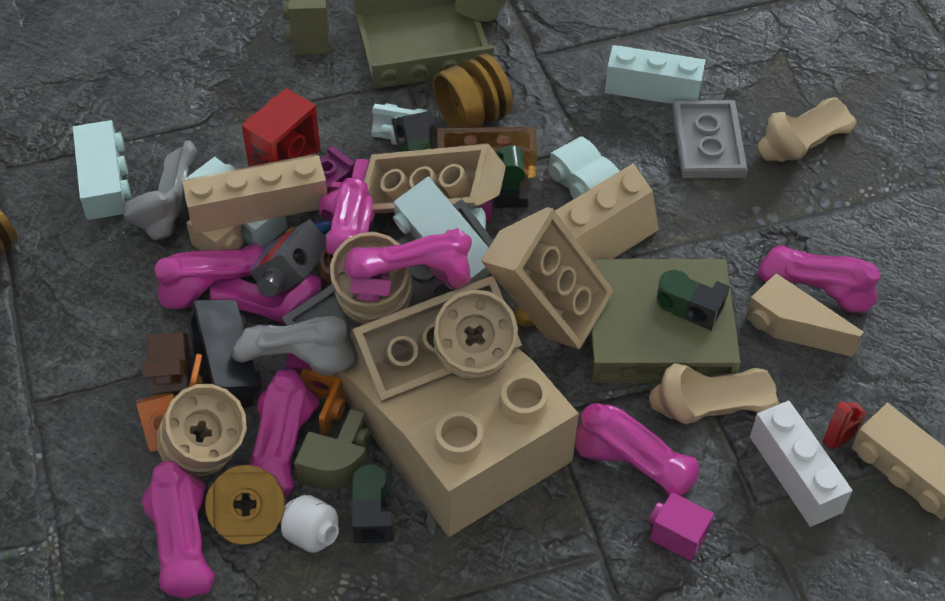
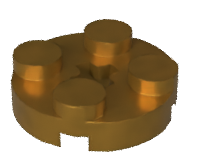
M240 465L229 468L211 485L206 496L205 508L208 521L219 534L224 536L223 538L236 544H252L263 540L277 529L284 513L286 500L283 488L275 475L258 466ZM243 493H249L250 499L257 502L256 508L251 509L248 516L243 515L242 509L235 507V502L242 499Z

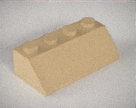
M489 144L372 154L364 182L367 183L369 194L373 198L372 208L374 214L395 212L394 201L427 176L431 178L452 205L463 199L468 207H475L499 196L506 166Z
M316 154L182 179L193 234L318 210L319 199L327 195L326 179L319 155Z
M634 163L555 210L590 259H614L659 230L653 191Z
M549 207L500 230L481 260L546 339L579 350L614 292V289L555 210Z
M494 275L352 329L350 337L356 353L380 401L451 374L438 360L433 340L436 317L444 303L458 293L472 289L489 291L503 299ZM477 331L474 334L466 332L468 336L467 345L471 346L474 343L482 345L480 341L481 332ZM518 334L514 349L522 346Z

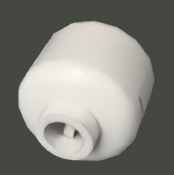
M302 495L289 501L284 507V513L280 521L283 537L307 552L316 553L323 550L336 540L339 533L337 511L331 505L314 496Z

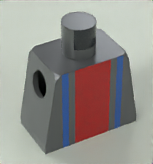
M311 219L269 243L250 269L251 275L257 281V289L262 295L274 297L298 284L307 277L320 261L321 253L326 248V237ZM295 249H299L303 252V254L299 252L296 255V257L293 258V252Z

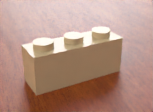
M886 403L859 429L851 448L858 453L863 461L872 464L885 474L893 485L902 488L915 498L923 509L935 514L943 521L945 519V446L889 403Z

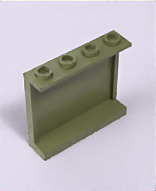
M353 0L354 15L374 89L433 80L436 73L457 65L462 67L464 61L474 59V57L487 53L494 57V46H488L480 21L454 12L455 0Z
M591 259L614 289L591 330L592 383H661L664 372L674 363L686 365L709 377L738 373L741 361L730 288L725 307L712 331L660 308L656 300L660 277L669 270L682 271L691 280L712 288L716 281L730 286L726 259Z

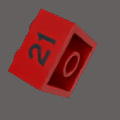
M285 88L276 97L271 98L263 108L247 118L245 123L241 125L248 167L313 155L321 150L316 105L288 88Z

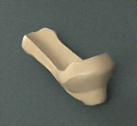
M838 98L825 99L815 108L797 118L790 117L785 112L772 113L768 118L766 135L758 143V150L766 161L784 162L787 160H800L809 149L824 142L829 136L839 133L850 134L857 121Z
M674 363L664 372L661 384L653 388L649 395L650 405L654 411L670 419H676L683 424L695 423L706 416L731 414L740 410L760 413L779 405L775 382L767 370L752 368L742 373L709 377L686 365Z

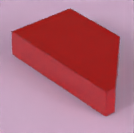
M842 401L838 403L823 442L833 450L851 439L861 428L866 417V411L858 403Z

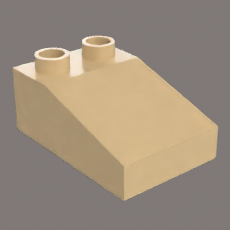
M518 347L513 349L505 366L493 376L480 380L459 378L451 373L382 401L379 400L366 376L357 353L356 360L352 366L341 373L332 375L342 379L343 396L351 409L365 413L366 428L370 429L372 437L448 537H451L573 461L579 413L534 361Z

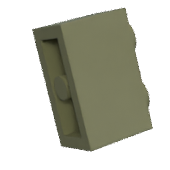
M327 0L283 1V18L290 21V24L285 26L286 42L292 43L293 54H330Z

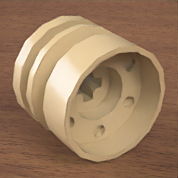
M377 232L359 233L346 239L333 255L330 264V274L337 301L344 314L355 323L364 325L409 307L413 296L410 267L389 271L391 280L390 295H380L379 301L357 299V293H351L349 289L350 275L343 270L346 255L355 247L381 248L400 245L388 235Z
M472 289L456 294L444 303L436 317L433 344L438 360L447 371L462 379L480 380L493 376L505 366L516 345L518 326L514 312L502 298L489 291ZM468 331L471 334L477 331L481 332L480 341L482 345L480 346L478 343H474L471 346L467 345L468 336L466 332Z
M196 384L183 389L170 402L156 433L157 450L163 462L175 461L189 475L196 478H205L219 472L240 447L247 430L246 414L240 401L227 389L214 384ZM194 431L200 432V438L203 439L202 442L196 441V435L193 434Z

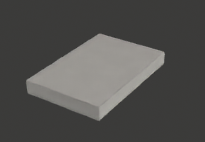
M735 100L673 101L672 115L681 178H746L748 169Z

